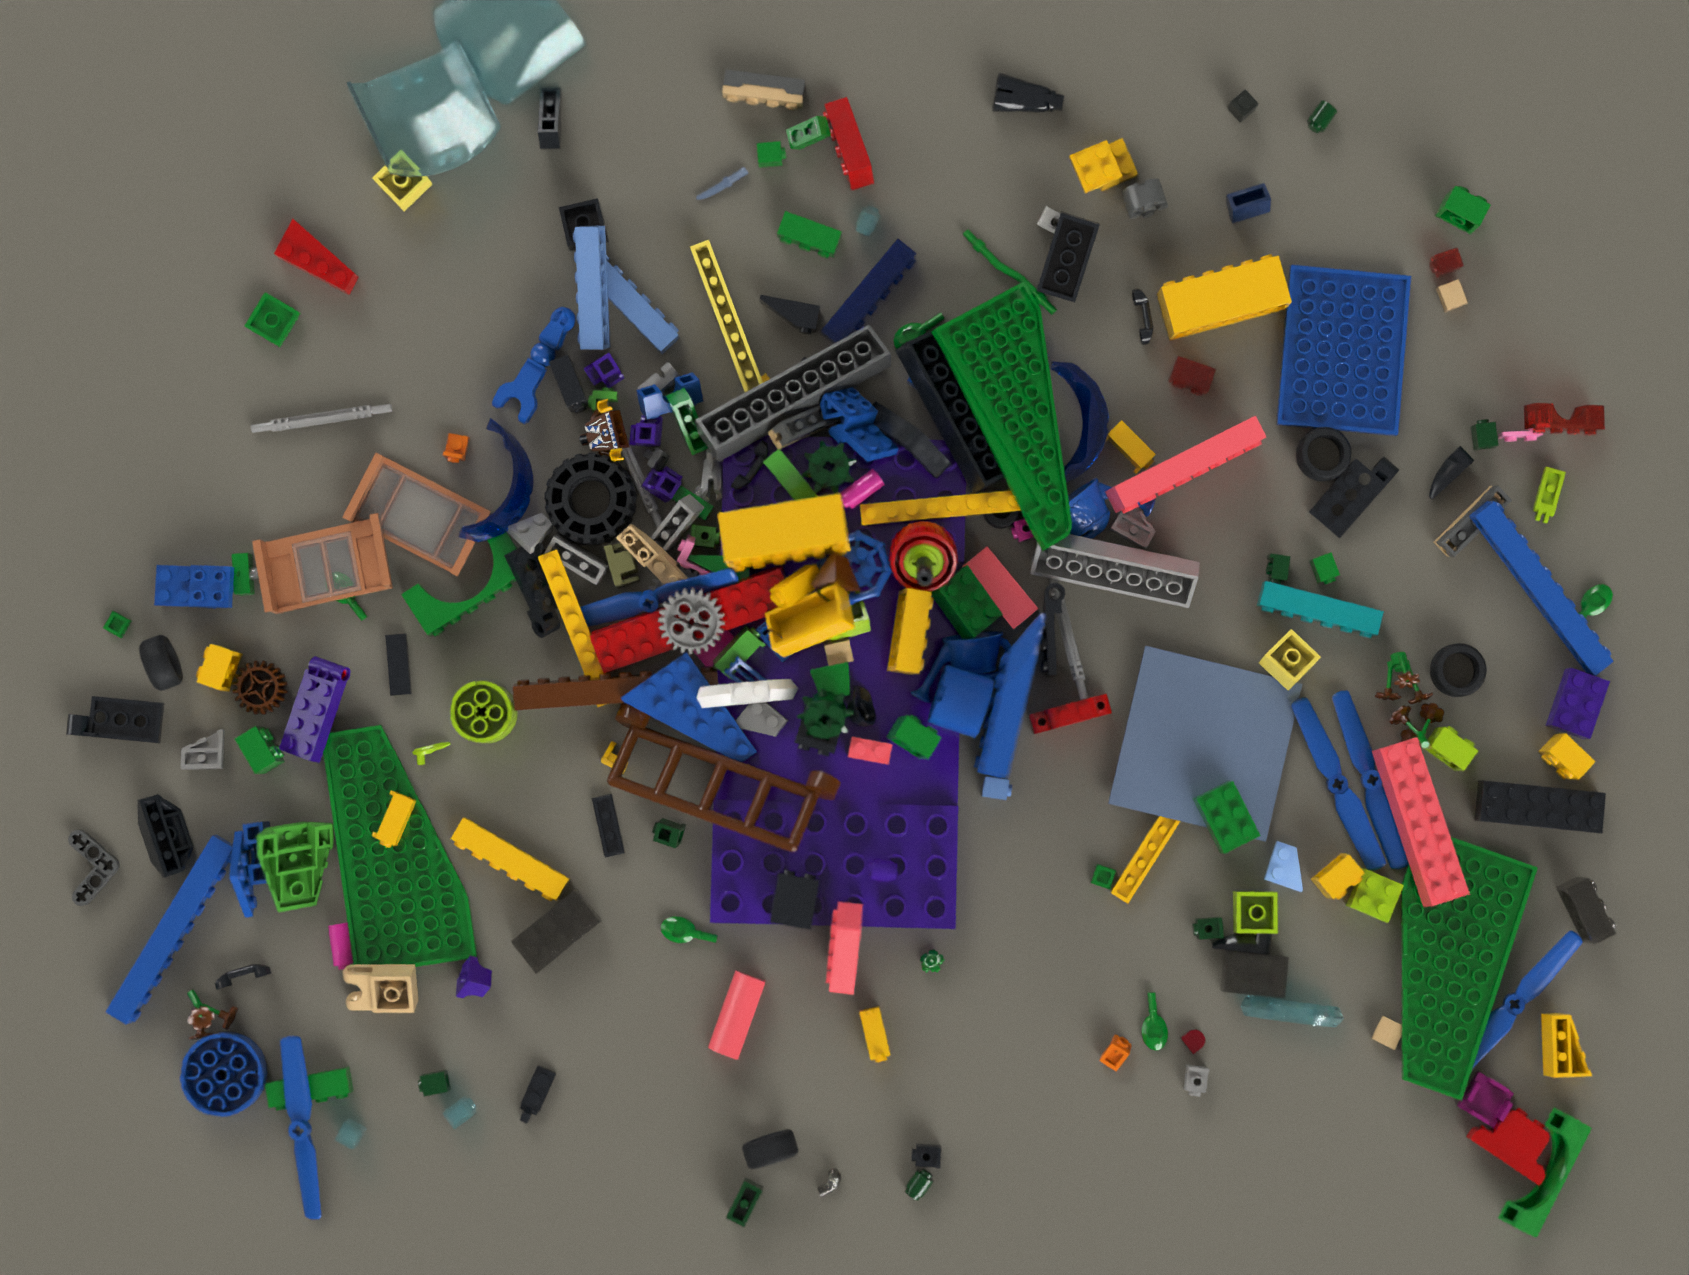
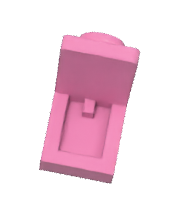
M1533 411L1529 414L1530 431L1501 432L1498 434V438H1504L1505 442L1517 441V438H1524V441H1536L1538 437L1543 435V428L1546 425L1545 416L1542 415V411Z
M688 534L686 540L682 539L677 548L680 551L677 562L686 569L692 568L698 571L700 575L712 573V571L688 559L695 544V537Z

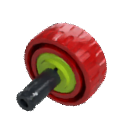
M920 521L911 523L897 532L891 542L889 561L891 571L901 585L906 588L929 592L941 588L954 576L958 563V554L954 539L944 527L936 523Z

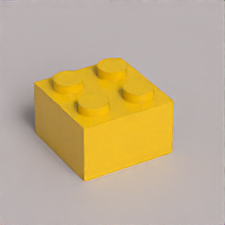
M210 643V646L206 647L203 658H205L204 663L198 668L196 673L197 683L229 692L243 654Z
M1566 733L1554 734L1538 751L1542 755L1541 759L1549 766L1552 764L1557 769L1556 773L1564 780H1579L1596 762Z
M1341 853L1313 876L1311 881L1326 898L1333 900L1337 898L1338 900L1347 893L1346 889L1350 885L1355 886L1363 879L1361 876L1365 872L1349 854Z

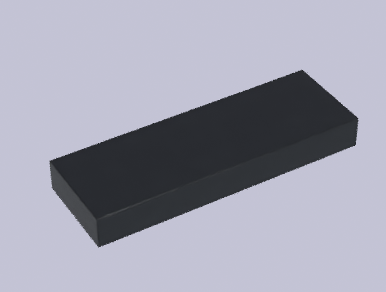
M407 634L385 635L390 696L412 694Z
M612 794L592 798L605 858L624 854L625 850Z

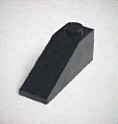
M561 88L540 89L538 119L540 149H560Z
M760 295V302L795 329H798L800 333L811 335V332L816 333L820 313L819 305Z

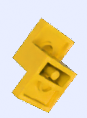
M1123 138L1109 144L1105 140L1069 155V159L1085 194L1097 188H1100V191H1104L1138 176Z

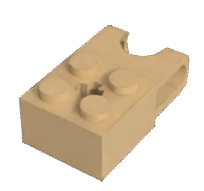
M415 964L349 965L343 970L344 981L355 984L361 989V991L352 992L348 995L346 1006L349 1010H373V1013H414L418 1003Z

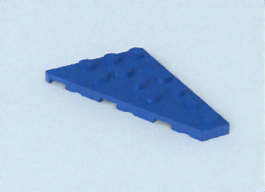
M687 652L621 697L623 702L727 757L743 762L757 752L725 706L702 708L697 699L700 687L711 685Z

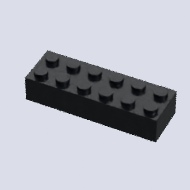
M1478 780L1474 821L1603 834L1606 793Z

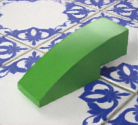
M780 449L763 462L794 501L818 497Z

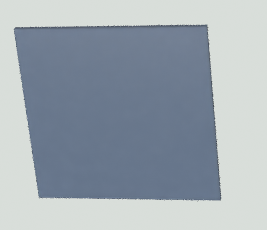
M1145 646L1108 804L1207 827L1193 798L1230 780L1234 782L1261 835L1255 839L1266 842L1295 718L1291 705L1299 699L1302 684L1296 683L1288 691L1272 676Z

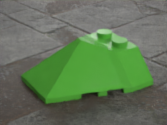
M303 821L266 827L257 835V856L278 912L316 906L323 883L321 879L324 868H327L328 865L327 857L329 850H332L334 844L333 823Z

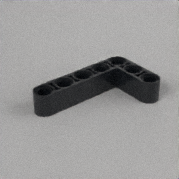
M875 401L872 406L878 410L873 424L888 438L907 449L933 477L938 479L950 466L949 460L917 427Z

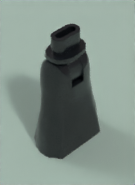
M999 73L996 81L992 111L1052 112L1053 109L1061 111L1064 95L1056 94V91H1052L1046 86Z

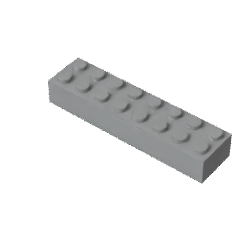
M1069 534L1066 538L1042 551L1038 542L1036 543L1030 574L1189 608L1199 578L1200 562Z

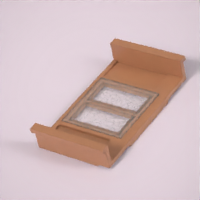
M378 513L371 514L370 519L327 529L268 542L260 539L252 541L265 612L279 614L393 588Z

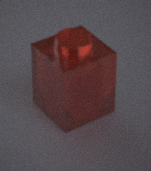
M1457 247L1434 255L1429 263L1432 273L1436 274V277L1458 271L1464 267Z

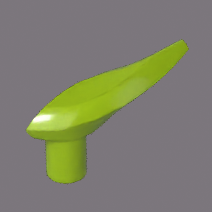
M450 742L427 745L416 748L412 753L417 756V765H424L425 754H431L451 744Z

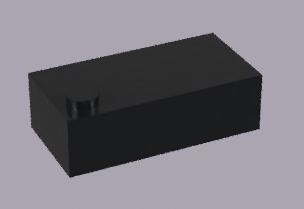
M1061 211L1036 291L1075 303L1100 223Z

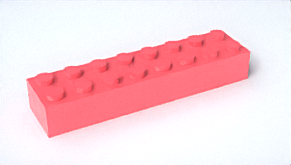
M1255 415L1105 491L1115 513L1122 511L1125 514L1139 507L1138 502L1143 505L1157 498L1155 493L1160 496L1174 489L1173 484L1175 487H1178L1192 480L1191 475L1194 479L1210 471L1208 467L1212 470L1226 463L1227 460L1230 461L1261 445V440L1266 438V435Z
M1415 737L1372 751L1423 907L1435 906L1468 895L1469 891L1418 738Z

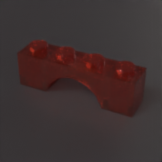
M1553 403L1525 405L1524 430H1533L1534 434L1546 433L1545 431H1550V434H1562L1563 431H1567V435H1577L1580 432H1584V435H1596L1597 431L1605 430L1604 405L1576 407L1568 420L1562 418L1557 413Z

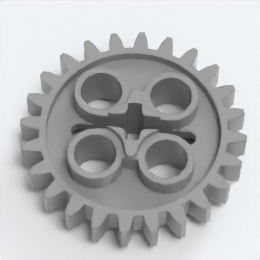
M693 587L691 593H688L687 589L684 588L682 595L679 591H676V598L670 595L668 597L670 603H663L666 609H661L659 613L664 615V617H660L658 621L664 624L659 627V630L666 631L663 633L662 638L669 637L667 644L674 642V650L680 646L681 653L688 649L689 655H691L693 649H696V652L700 654L702 647L705 651H708V644L713 647L715 646L713 639L720 640L721 637L718 633L724 632V629L720 626L726 623V621L720 618L725 613L718 612L722 605L715 606L717 598L710 600V592L704 596L703 589L696 593ZM687 604L690 607V612H682L680 605ZM702 610L708 611L710 618H701L699 612ZM677 614L682 618H676L674 615ZM691 617L695 618L693 625L689 624ZM674 624H682L684 626V631H676L674 629ZM702 624H708L709 628L705 627ZM694 630H701L704 633V637H695Z

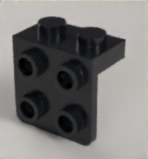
M801 719L794 742L798 744V748L810 751V747L818 749V754L828 757L830 753L834 754L839 735L830 737L829 741H826L825 738L808 736L806 734L805 722Z

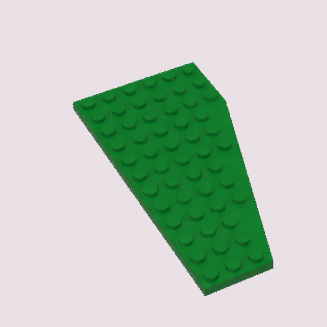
M383 725L330 733L323 755L353 964H415V967L464 960L468 959L470 955L478 957L469 896ZM392 790L417 801L398 845H392L389 848L379 844L380 840L371 835L373 832L378 833L393 797L389 794Z
M1451 837L1469 891L1468 895L1435 906L1423 907L1409 864L1402 881V885H1404L1401 891L1402 1080L1462 1101L1538 867Z

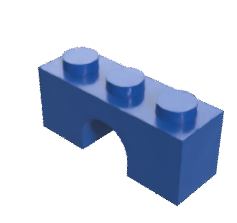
M693 372L674 378L675 388L673 392L685 388L694 406L697 403L703 402L700 380ZM655 384L636 390L640 411L646 419H655L660 415L673 413L667 397L662 395L661 390Z
M270 822L243 824L244 842L251 851V864L248 865L250 886L267 883L257 856V835L266 827H270Z

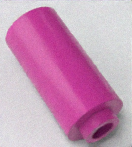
M871 469L840 493L845 508H855L885 485L874 469Z
M348 923L329 925L333 965L338 966V970L345 969L353 963Z

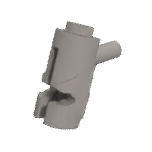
M666 362L660 368L663 372L662 377L657 373H653L638 389L655 384L661 390L662 395H664V391L667 388L670 389L675 383L674 378L680 375L669 362Z
M708 449L706 451L707 458L703 461L702 498L705 501H710L709 488H711L712 481H714V492L716 493V501L722 498L723 462L722 460L718 462Z

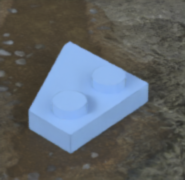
M1276 841L1264 880L1302 892L1303 887L1297 848Z

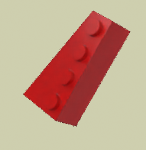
M844 97L824 104L826 112L822 114L827 118V122L830 125V138L836 143L834 147L837 157L841 158V169L843 175L847 176L851 191L874 184L872 165L848 98Z
M294 219L291 220L274 254L284 262L350 295L359 277Z

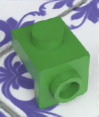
M602 388V391L593 390L592 396H589L588 407L592 408L594 413L597 409L598 401L608 398V402L618 403L619 394L613 388Z

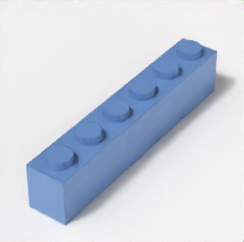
M605 226L575 227L573 233V240L576 243L574 261L577 265L575 282L578 287V292L576 293V302L579 310L577 313V323L579 324L578 343L582 350H603L610 348Z
M606 255L608 299L661 354L665 353L679 339L677 334L679 330L672 322L668 324L663 319L665 315L658 308L654 310L649 305L651 303L649 298L645 294L640 295L636 291L637 286L630 279L626 281L622 277L624 273L617 265L612 266L608 262L610 258Z

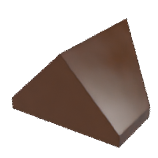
M832 551L810 584L813 588L819 590L837 583L847 592L861 591L848 558Z

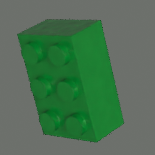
M968 565L957 569L947 584L939 589L930 591L932 592L931 596L963 640L976 637L1003 615Z
M1228 780L1193 798L1221 854H1226L1261 836L1233 781Z

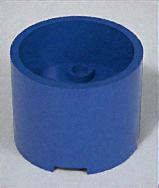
M945 666L937 684V690L931 703L927 722L975 738L988 709L994 680L954 666Z

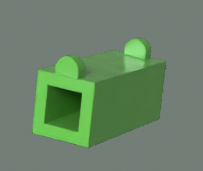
M745 625L713 660L714 666L725 674L724 670L730 667L731 662L734 663L736 661L735 658L737 656L746 661L759 646L764 647L766 644L761 640V635L754 627L750 629Z

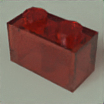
M1177 356L1168 382H1171L1172 386L1178 389H1183V387L1191 389L1190 392L1195 395H1206L1216 369Z

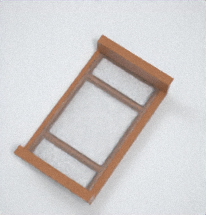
M375 453L343 518L351 522H358L370 519L371 514L378 513L383 538L458 576L491 511Z

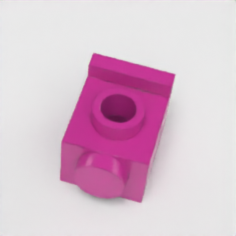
M1025 519L1013 522V527L1010 530L1013 539H1017L1018 543L1035 538L1031 530L1029 532L1022 530L1024 525H1028Z

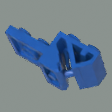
M852 387L823 394L820 406L824 420L840 417L841 424L832 426L829 430V435L839 444L847 442L867 462L897 454L899 448L873 424L878 410L859 394L856 389Z
M157 565L154 605L232 608L234 567Z

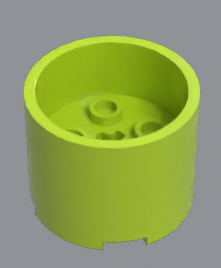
M474 681L461 687L454 695L450 709V719L455 730L465 739L479 743H494L505 738L514 728L518 714L517 710L514 711V699L511 693L504 687L488 681ZM480 707L487 709L485 711L486 716L478 715Z

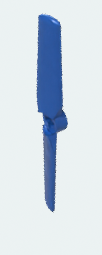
M729 568L667 583L654 591L624 592L581 606L580 608L588 627L634 617L642 611L654 612L659 604L664 602L670 603L668 599L670 595L676 598V591H679L682 595L684 588L687 589L688 593H691L694 587L696 593L703 589L704 594L737 583L738 576L734 570Z
M1339 691L1332 696V700L1351 761L1361 775V784L1365 788V806L1390 868L1394 870L1402 869L1408 866L1409 863L1385 790L1382 786L1379 772L1375 770L1372 748L1349 691ZM1370 774L1372 777H1376L1374 785L1367 783Z
M1306 697L1299 698L1292 703L1291 707L1315 764L1327 779V789L1334 794L1336 811L1367 870H1379L1386 865V860L1363 805L1353 791L1348 788V780L1341 772L1339 757L1309 699ZM1334 779L1342 781L1341 789L1333 788Z
M1568 931L1523 977L1515 993L1507 994L1503 999V1005L1491 1011L1473 1068L1510 1031L1517 1014L1524 1010L1525 1004L1541 994L1583 943L1582 938L1576 932ZM1518 999V1001L1516 1002L1518 1007L1510 1008V1000L1516 1001Z
M287 1036L280 1040L285 1106L291 1120L288 1133L295 1140L294 1153L304 1214L306 1218L314 1220L321 1218L316 1150L310 1135L311 1125L308 1122L311 1116L312 1099L301 1038L298 1036ZM298 1126L300 1129L304 1130L302 1133H300L299 1130H296Z

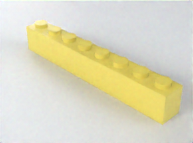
M709 240L690 246L743 390L747 392L762 384L763 381Z

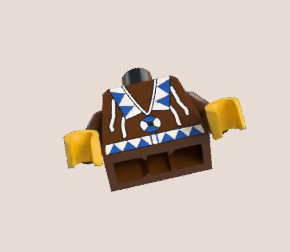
M607 398L597 402V409L591 415L590 421L585 423L586 433L581 434L579 439L583 446L590 445L591 451H598L600 455H606L612 461L624 460L621 457V451H623V448H628L629 443L620 410L610 411L612 407L608 406Z

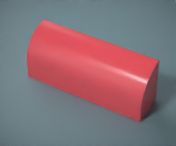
M988 546L962 566H969L1002 612V616L1013 629L1038 610V607Z
M735 970L708 1045L709 1049L738 1060L762 994L765 980Z

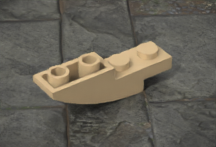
M630 524L616 537L643 567L647 566L663 584L687 579L686 575L676 566L677 562L660 545L634 525Z

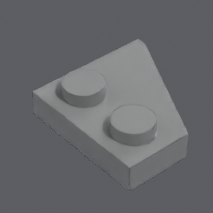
M220 729L217 733L207 738L203 737L196 743L181 748V769H223L225 731Z

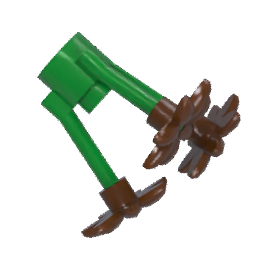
M1395 652L1390 655L1391 661L1387 662L1386 688L1384 693L1376 692L1375 697L1384 701L1388 699L1395 701L1402 698V696H1398V693H1392L1393 689H1391L1392 670L1395 669V672H1403V674L1397 676L1399 680L1394 681V684L1399 685V689H1403L1407 685L1415 690V697L1408 700L1409 704L1412 705L1417 702L1420 703L1422 700H1428L1433 695V692L1423 694L1422 690H1419L1417 685L1420 682L1417 679L1419 674L1413 675L1406 652Z

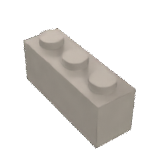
M691 494L678 501L650 538L668 553L675 547L705 507Z
M560 533L552 538L544 552L545 554L558 549L565 567L595 585L602 580L609 568L608 562Z

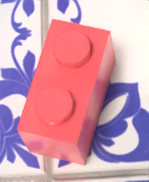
M852 737L848 757L889 765L892 744Z

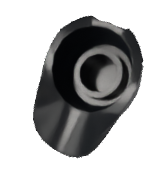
M854 685V698L847 706V710L853 711L854 714L849 717L857 726H871L876 722V713L871 695L865 688Z

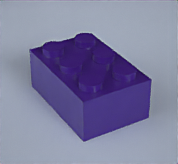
M1574 668L1565 669L1545 726L1581 739H1591L1610 681Z

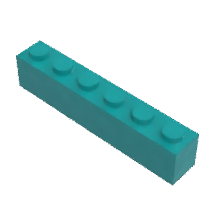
M1268 581L1262 582L1257 606L1262 607L1261 610L1264 612L1273 613L1274 610L1279 611L1281 616L1293 618L1294 615L1301 617L1300 620L1303 622H1321L1320 626L1326 628L1337 626L1340 627L1342 632H1360L1359 636L1365 638L1378 635L1384 611Z

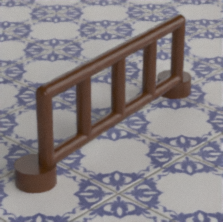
M621 703L615 716V720L629 728L608 775L607 783L610 786L789 852L797 851L818 798L835 800L841 785L838 779L821 771H811L804 785L647 728L651 716L627 703ZM638 738L671 749L655 788L621 777ZM682 754L716 765L699 805L666 793ZM727 770L760 781L744 821L711 810ZM772 786L805 798L789 838L755 826Z

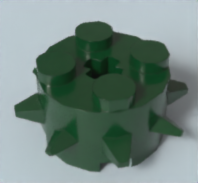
M820 441V448L813 454H804L805 458L809 461V469L802 473V477H811L815 483L814 492L817 493L824 488L831 489L834 494H838L839 486L844 482H854V479L849 474V467L857 461L853 458H847L843 452V443L833 447L827 446L824 441ZM827 463L835 466V468H832V472H828L827 469L824 470L823 467H826Z
M821 688L820 692L814 694L812 698L807 696L802 698L806 709L805 712L798 714L797 718L804 720L808 736L825 738L826 741H829L830 737L837 736L841 732L847 733L845 717L854 713L846 709L843 701L844 694L836 696L833 692H828Z

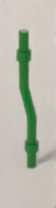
M969 229L963 233V236L973 245L972 248L977 253L980 252L997 270L1019 283L1024 281L1038 305H1042L1051 315L1057 311L1047 300L1048 297L1044 293L1036 291L1037 288L1024 275L1001 263L988 250L986 244L981 239H978Z

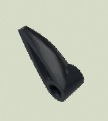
M1461 446L1445 460L1436 473L1429 493L1431 500L1475 461Z
M1233 934L1212 943V948L1270 955L1272 934Z

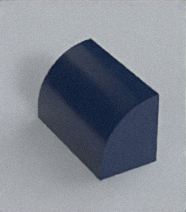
M1265 183L1226 195L1227 208L1232 224L1268 213L1271 210V197Z

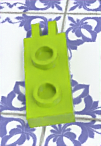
M1544 467L1533 511L1536 512V521H1540L1541 515L1544 514L1542 522L1547 524L1549 517L1554 516L1566 472Z

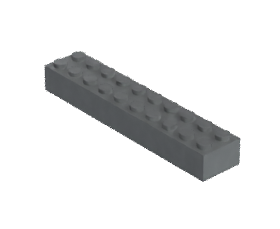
M867 325L696 419L697 432L719 462L768 435V432L780 422L819 406L823 394L852 388L891 366V353L872 327Z

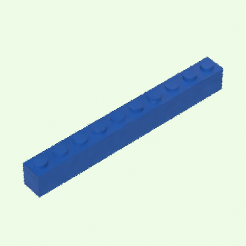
M1487 501L1469 515L1470 519L1583 670L1588 674L1598 675L1614 662L1610 657L1611 652L1598 641L1600 639L1598 634L1594 630H1590L1586 625L1588 623L1586 618L1582 614H1578L1574 609L1576 605L1563 594L1564 589L1551 578L1552 573L1539 562V555L1527 546V539L1515 530V523L1504 515L1503 507L1498 502Z
M218 835L211 836L107 1008L106 1013L126 1025L137 1021L141 1015L140 1008L143 1004L146 1005L152 996L151 990L161 982L163 970L168 969L173 962L172 955L175 951L178 952L184 943L183 937L193 929L195 917L200 916L205 909L204 902L207 898L210 899L216 890L214 888L215 884L225 876L226 870L224 869L228 863H231L233 844Z

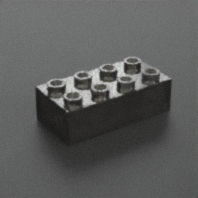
M576 889L513 939L511 943L537 974L602 920Z

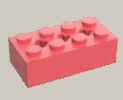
M838 902V909L833 910L832 922L836 923H832L830 938L834 939H830L829 954L833 955L828 956L827 970L831 971H827L826 983H830L829 992L854 994L863 904Z

